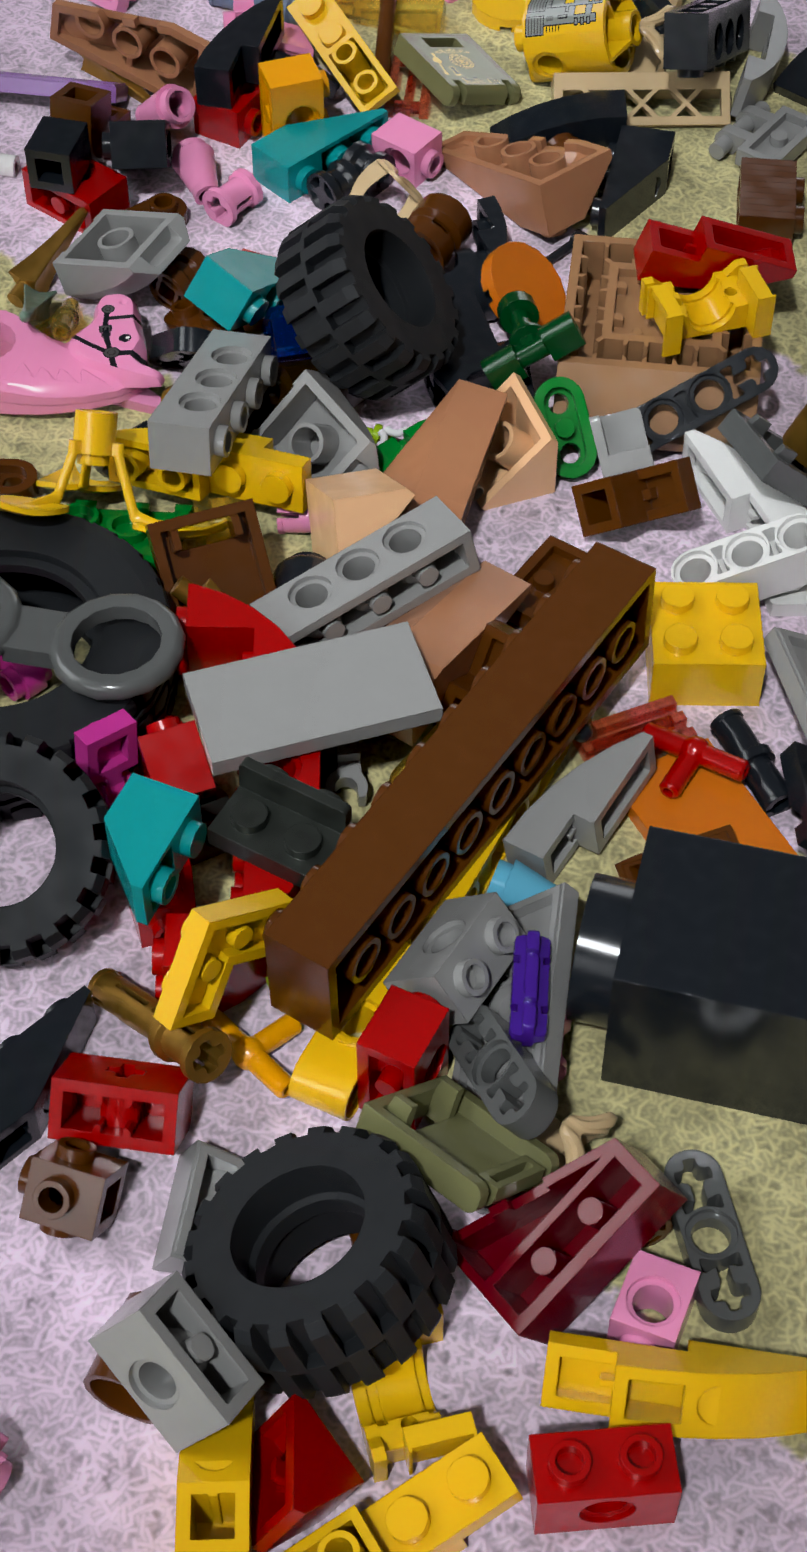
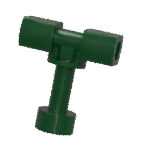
M513 291L506 294L500 300L497 307L498 317L503 329L511 334L509 345L481 360L480 363L491 385L497 390L513 372L520 375L522 380L529 377L526 370L527 367L550 354L554 361H557L585 345L586 341L569 311L541 326L537 324L539 321V311L533 297L524 291Z

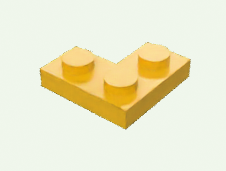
M279 888L192 908L190 915L186 918L181 928V940L171 968L162 981V993L153 1017L170 1031L213 1019L233 966L266 957L265 944L262 938L264 927L276 909L286 908L293 899Z

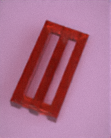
M393 56L390 78L398 87L401 69L406 66L396 56ZM410 70L404 101L396 100V94L384 104V109L388 111V117H393L394 113L400 112L408 117H411V114H419V119L428 120L432 92L423 84L420 102L413 101L417 77Z
M673 695L592 721L593 735L590 740L580 743L573 739L572 742L585 762L607 748L641 733L645 724L649 722L674 730L687 737L697 736V733L693 726L689 728L686 726L687 717L683 711L677 712V702ZM655 748L656 759L670 754Z

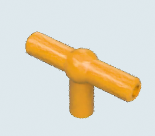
M217 1009L213 1019L203 1021V1027H215L228 1035L232 1043V1060L237 1067L250 1071L278 1098L289 1096L288 1089L291 1075L268 1054L301 1033V1022L284 1014L255 1035L248 1036L219 1009Z

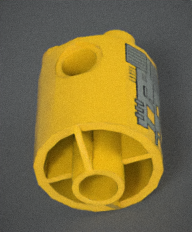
M525 0L522 25L515 27L514 43L518 52H524L529 68V76L533 83L552 82L554 73L628 72L634 61L636 47L640 45L643 37L639 32L641 16L632 0Z

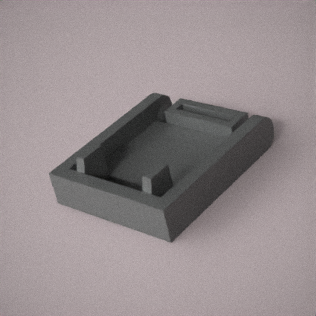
M733 408L717 429L762 482L807 507V468L795 460L798 454L783 444L782 436L769 429L772 424L758 414L750 418Z

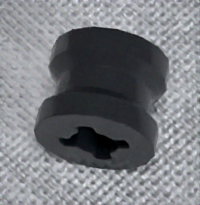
M361 140L354 142L342 157L354 165L359 174L377 159L388 160L396 167L395 159L392 155L384 151L375 152L371 144ZM386 174L375 182L365 194L376 197L389 187L393 177L390 174Z
M339 158L329 164L327 171L317 170L307 178V190L313 204L320 210H323L342 197L348 196L360 175L355 166L348 160Z

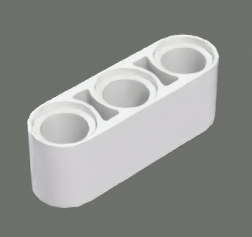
M807 513L791 514L682 553L673 562L671 567L673 582L757 583L759 601L807 585Z

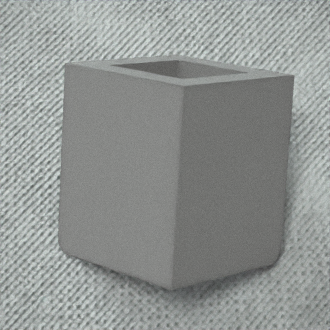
M631 408L600 417L599 415L589 417L603 478L654 466L639 408Z

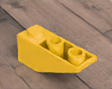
M255 1395L228 1426L179 1452L175 1552H254V1549H251Z

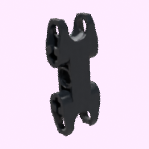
M468 247L454 249L456 261L454 269L443 275L447 285H451L455 297L452 303L453 307L458 310L459 322L456 329L459 331L454 352L448 363L424 378L425 386L435 408L459 379L494 389L486 377L480 361L509 345V340L497 342L489 326V321L498 320L499 318L494 314L489 305L493 301L489 290L484 292L482 288L481 270L483 262ZM529 366L526 368L529 377L525 378L523 382L532 397H534L535 393Z

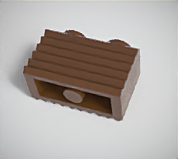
M741 158L737 188L736 225L791 239V242L793 234H802L805 206H802L805 177H796L797 161Z

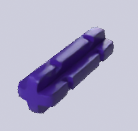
M529 930L527 935L517 936L513 949L514 964L512 966L509 1036L512 1040L519 1041L523 1047H532L533 1043L544 1042L548 1034L547 1012L549 1010L551 941L549 938L540 936V932L536 930Z

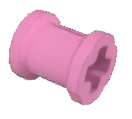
M238 168L219 188L212 187L205 191L202 196V203L206 213L212 220L225 227H229L235 223L240 212L247 207L254 208L263 200V191L260 183L251 172Z

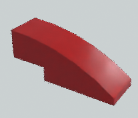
M701 216L694 230L648 219L633 248L637 280L641 281V278L652 276L661 283L671 281L674 287L703 289L711 280L713 272L722 271L733 260L745 258L748 266L758 265V271L766 284L792 279L797 272L791 239L706 216Z

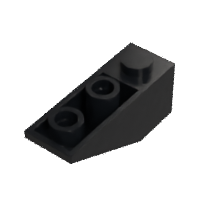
M622 125L617 143L609 142L608 148L611 149L612 160L598 188V197H594L590 217V225L598 226L597 236H614L666 193L672 169L675 131Z
M85 985L70 997L54 1002L41 1019L21 1034L10 1036L0 1044V1170L42 1137L49 1121L51 1077L71 1052H83L97 1023L91 990Z

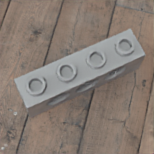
M217 329L211 331L147 420L150 468L212 476L223 457L227 458L230 455L232 444L238 434L245 432L248 418L254 409L261 407L263 395L269 386L273 387L276 383L278 358L277 356H272L271 336Z
M435 496L257 599L250 606L275 623L293 644L299 647L383 627L481 568L470 529Z

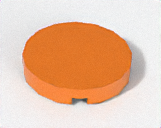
M509 241L488 254L482 264L481 284L484 292L489 290L493 300L489 305L497 317V307L500 300L506 294L513 291H524L533 297L539 311V321L537 324L541 326L564 313L566 295L561 278L552 263L539 250L523 242Z

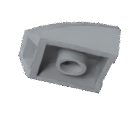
M103 209L93 219L94 221L52 263L66 295L79 299L101 300L106 295H128L149 285L190 242L184 217L179 213Z
M305 369L293 383L294 387L258 429H254L251 433L252 435L273 438L274 450L311 458L312 478L375 468L379 470L377 447L372 435L353 406L338 387L330 382V378L324 372Z

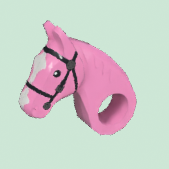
M123 294L102 297L95 308L93 321L74 335L67 343L47 336L29 322H22L19 316L0 310V414L53 415L74 413L75 409H96L109 405L152 414L160 404L161 396L149 388L162 387L165 378L159 371L149 367L140 311L137 304L131 298Z

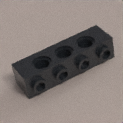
M696 0L665 12L663 69L677 70V77L700 78L704 77L705 72H714L715 67L726 66V62L736 61L737 55L749 50L751 0Z

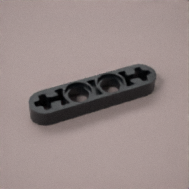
M753 346L744 349L636 407L641 411L646 436L653 442L650 444L651 452L685 435L686 431L702 426L769 389L778 377L779 367L774 355L763 347ZM752 356L756 363L765 360L769 367L763 373L765 382L757 385L753 379L744 381L737 385V388L743 392V395L734 399L731 385L720 371L729 367L731 369V376L734 377L746 369V358ZM703 381H714L723 389V401L716 409L704 410L695 402L694 390ZM659 405L672 407L678 415L677 427L671 433L665 435L654 432L648 422L651 410Z

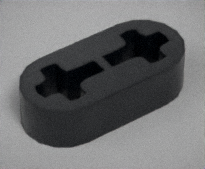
M180 326L155 334L151 337L148 361L158 367L184 370L211 331L197 327Z

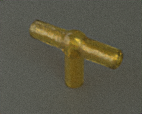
M74 298L65 299L61 306L55 310L53 316L34 327L58 341L68 340L72 331L79 325V302Z

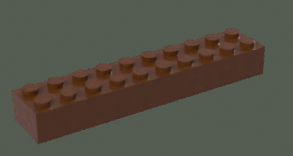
M596 542L581 560L576 558L571 562L565 572L563 582L552 595L546 593L539 600L533 617L522 630L515 629L509 635L502 653L490 667L486 665L479 670L473 680L471 690L459 704L453 703L446 709L434 734L426 743L419 742L412 749L407 758L405 768L392 783L387 781L378 789L373 798L371 808L358 823L352 822L343 830L338 839L336 849L322 865H314L308 871L302 881L300 891L286 908L276 909L269 917L264 927L262 938L265 944L266 975L269 981L271 1006L327 1038L334 1040L648 647L656 576L655 567L599 542Z

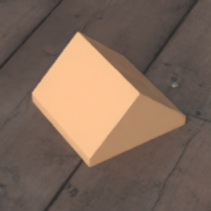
M514 372L497 389L507 393L508 397L479 480V484L483 487L484 492L477 502L482 510L555 492L558 441L521 376Z
M377 468L305 479L312 551L326 559L332 557L397 519L415 494Z

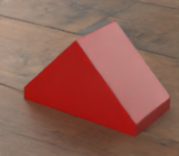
M293 1394L255 1431L251 1549L258 1552H268L319 1523L364 1482L307 1399H302L296 1394Z

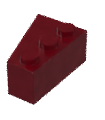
M617 1138L609 1140L543 1177L544 1183L511 1201L504 1199L489 1207L488 1214L460 1230L453 1229L452 1239L457 1245V1265L518 1336L548 1345L550 1330L563 1332L688 1200L643 1152Z

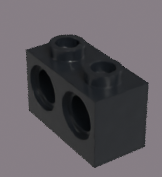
M109 121L110 132H102L103 159L112 162L113 170L172 168L171 124L169 121Z

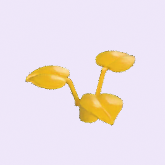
M75 409L73 439H69L68 453L62 469L36 480L37 487L54 490L52 493L39 498L0 495V511L22 516L42 517L69 512L70 505L60 504L65 491L78 490L93 494L123 491L133 530L146 533L145 526L147 524L163 521L143 514L137 508L124 459L125 444L116 443L118 413L111 411ZM109 456H113L121 484L110 481L91 480V466H109ZM76 458L77 464H82L81 473H79L76 468ZM227 519L207 527L190 526L178 529L180 540L199 538L225 531L228 528Z

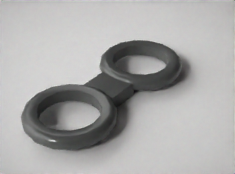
M0 577V656H2V660L5 662L54 669L56 677L69 689L95 700H126L147 694L167 681L183 660L186 635L178 616L158 600L139 594H109L88 600L71 612H62L22 605L17 590ZM134 619L149 624L161 636L160 648L153 658L138 669L125 673L100 674L84 668L74 658L75 646L84 633L98 624L111 620Z

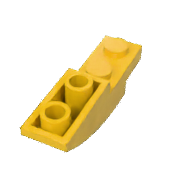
M295 0L286 7L360 112L378 109L400 92L335 0Z
M148 428L117 430L116 443L125 444L124 459L131 486L195 501L203 500L211 492L241 500L253 498L254 503L298 513H304L308 509L305 479L312 478L311 458L274 450L273 438L239 433L232 444L230 455L227 458L223 457L212 476L150 468ZM109 456V481L120 483L114 457Z
M550 1330L540 1406L609 1417L608 1428L671 1423L673 1437L754 1439L807 1433V1358L688 1340L687 1351Z
M480 1432L363 1511H360L354 1504L284 1552H460L468 1547L464 1540L466 1537L523 1500V1497L485 1436Z

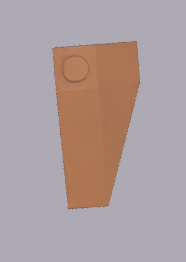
M56 0L52 3L50 39L152 93L157 92L164 85L176 84L186 88L193 97L196 95L194 65L210 41L172 22L64 0Z
M463 131L442 141L443 166L483 198L495 196L502 212L520 227L539 233L546 238L560 236L567 232L568 227L585 219L612 160L610 148L579 139H567L564 142V147L547 146L546 137L532 136L528 141L509 143L508 134Z
M461 379L456 382L383 472L415 494L399 517L437 496L465 524L507 401V393Z
M487 561L480 563V570L465 577L386 625L389 626L408 621L441 704L449 682L469 672L486 624L496 619L506 624L531 591L530 583ZM429 724L389 734L413 746Z

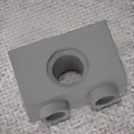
M497 892L447 899L426 924L384 980L383 984L388 990L391 985H395L411 993L422 992L430 995L440 1005L449 1008V1025L469 1023L513 961L516 937L526 935V933Z
M177 1270L127 1300L88 1340L176 1453L228 1426L265 1383Z

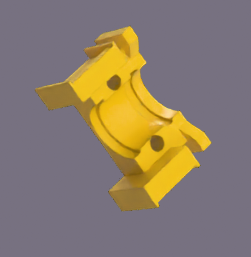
M745 258L733 260L722 271L713 272L711 280L703 289L689 295L675 292V287L671 281L661 283L652 276L641 278L638 310L642 316L646 315V319L654 318L662 332L661 356L663 358L680 354L682 340L741 327H746L752 339L771 335L776 294L773 295L758 271V265L748 266Z
M441 1304L437 1308L442 1315L439 1323L429 1337L424 1334L419 1337L414 1343L417 1348L416 1353L401 1365L396 1360L383 1369L384 1378L369 1386L365 1385L363 1381L350 1385L374 1483L388 1480V1465L390 1463L406 1460L408 1472L411 1475L413 1474V1463L447 1455L478 1434L471 1411L441 1418V1414L436 1411L432 1400L424 1365L422 1345L443 1341L444 1312Z

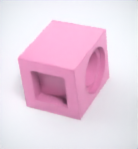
M399 112L371 134L374 151H384L392 155L395 159L396 168L399 171L398 174L408 179L415 188L427 178H434L442 168L444 160L442 154V132Z
M640 1250L632 1259L610 1316L607 1339L677 1350L695 1302L701 1272ZM643 1309H652L661 1313L666 1320L657 1323L647 1322L641 1319L636 1312Z

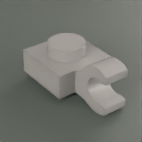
M359 741L323 749L324 759H335L336 769L327 777L324 789L336 794L340 788H352L357 793L358 806H366L368 783L361 770Z

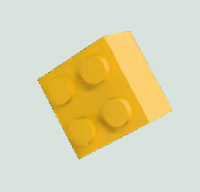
M655 582L649 645L645 649L649 705L759 706L766 669V658L757 583Z

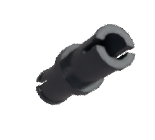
M730 709L724 711L712 721L710 731L713 736H716L725 752L749 761L750 769L748 775L742 781L746 782L768 817L789 810L791 806L785 780L774 765L775 754L769 745L759 742L743 718L744 715L741 710Z

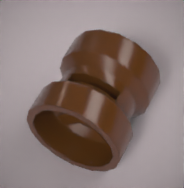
M185 247L168 267L149 284L151 294L160 305L170 309L173 303L186 298L184 294L204 261L205 256L194 248Z

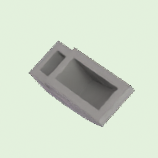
M641 732L621 741L580 764L552 785L524 812L504 837L503 844L507 862L514 864L517 859L554 883L578 846L600 854L657 769L653 736Z

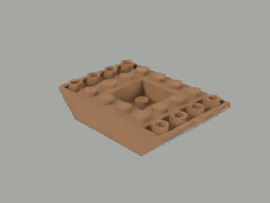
M574 234L564 313L567 311L571 313L586 344L558 360L556 377L569 378L579 385L585 397L589 417L597 415L600 417L636 408L744 349L753 346L762 347L763 337L752 339L746 327L682 340L680 354L662 358L663 334L654 318L646 319V315L642 316L638 310L641 281L637 280L633 249L638 239ZM675 287V292L682 295L693 294L701 290ZM752 356L745 359L746 369L734 377L731 376V369L729 367L720 371L730 383L734 399L743 395V392L737 388V385L748 379H753L757 385L760 384L761 362L756 363ZM703 381L694 390L695 402L704 410L716 409L723 401V389L714 381ZM555 395L553 412L557 414L563 413L566 410V401L563 397ZM759 395L735 407V409L752 418L757 414ZM668 405L656 406L649 414V426L658 434L665 435L671 433L678 425L677 412ZM730 411L695 429L733 448L717 429ZM685 435L657 450L683 452ZM647 437L648 444H652L653 442Z

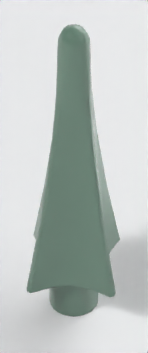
M24 284V304L21 312L18 314L19 319L24 323L30 321L51 323L49 306L57 291L39 292Z

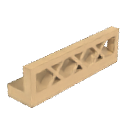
M730 71L705 72L704 77L680 78L677 77V72L554 73L551 82V100L593 91L625 89L626 99H631L637 105L627 115V125L724 127L730 124ZM651 99H675L680 106L670 116H658L647 103ZM694 99H720V116H702L690 103ZM685 109L691 116L678 115ZM640 110L647 115L634 117Z

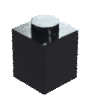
M49 116L42 117L24 148L31 188L75 194L92 162L87 122Z

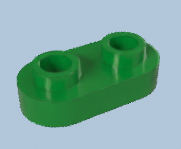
M566 377L550 378L540 385L533 399L558 441L556 476L564 479L579 478L593 467L597 457V449L582 389L573 380ZM555 395L563 397L566 401V410L560 414L552 412L548 405L550 397ZM564 445H572L577 449L578 458L576 462L566 463L562 460L560 451Z

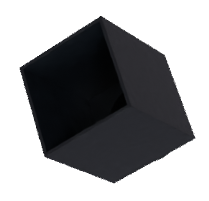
M649 826L636 881L601 873L594 875L584 909L572 966L566 1006V1020L607 1028L601 1073L602 1081L807 1125V857Z

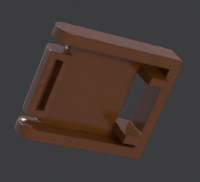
M253 498L145 526L157 575L165 589L170 610L175 614L177 606H186L170 594L171 589L181 576L200 586H203L211 578L223 593L249 606L252 602L276 589ZM222 518L227 519L231 535L230 539L183 550L178 529Z

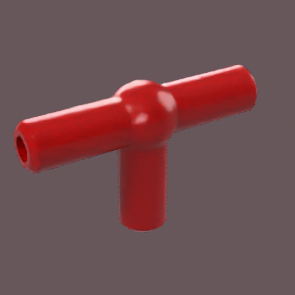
M652 722L645 724L641 731L653 736L655 748L677 756L659 784L660 791L668 798H678L700 766L737 781L744 780L748 775L750 769L748 760L710 746L707 740L700 736L693 735L687 737Z

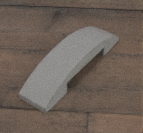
M778 0L759 1L750 26L749 49L762 52L761 58L748 55L735 91L730 116L736 117L746 106L755 105L758 101H763L772 86L788 38L786 17Z

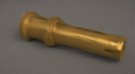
M104 968L91 978L88 989L91 990V995H93V1003L110 1012L123 1023L148 1038L150 1049L155 1056L165 1062H177L184 1076L197 1084L213 1081L224 1072L232 1055V1043L227 1034L215 1027H203L200 1022L170 1031L153 1017L158 999L125 979L118 971L113 968ZM198 1059L199 1061H201V1062L204 1063L205 1065H204V1066H201L200 1064H198L197 1062H195V1060Z

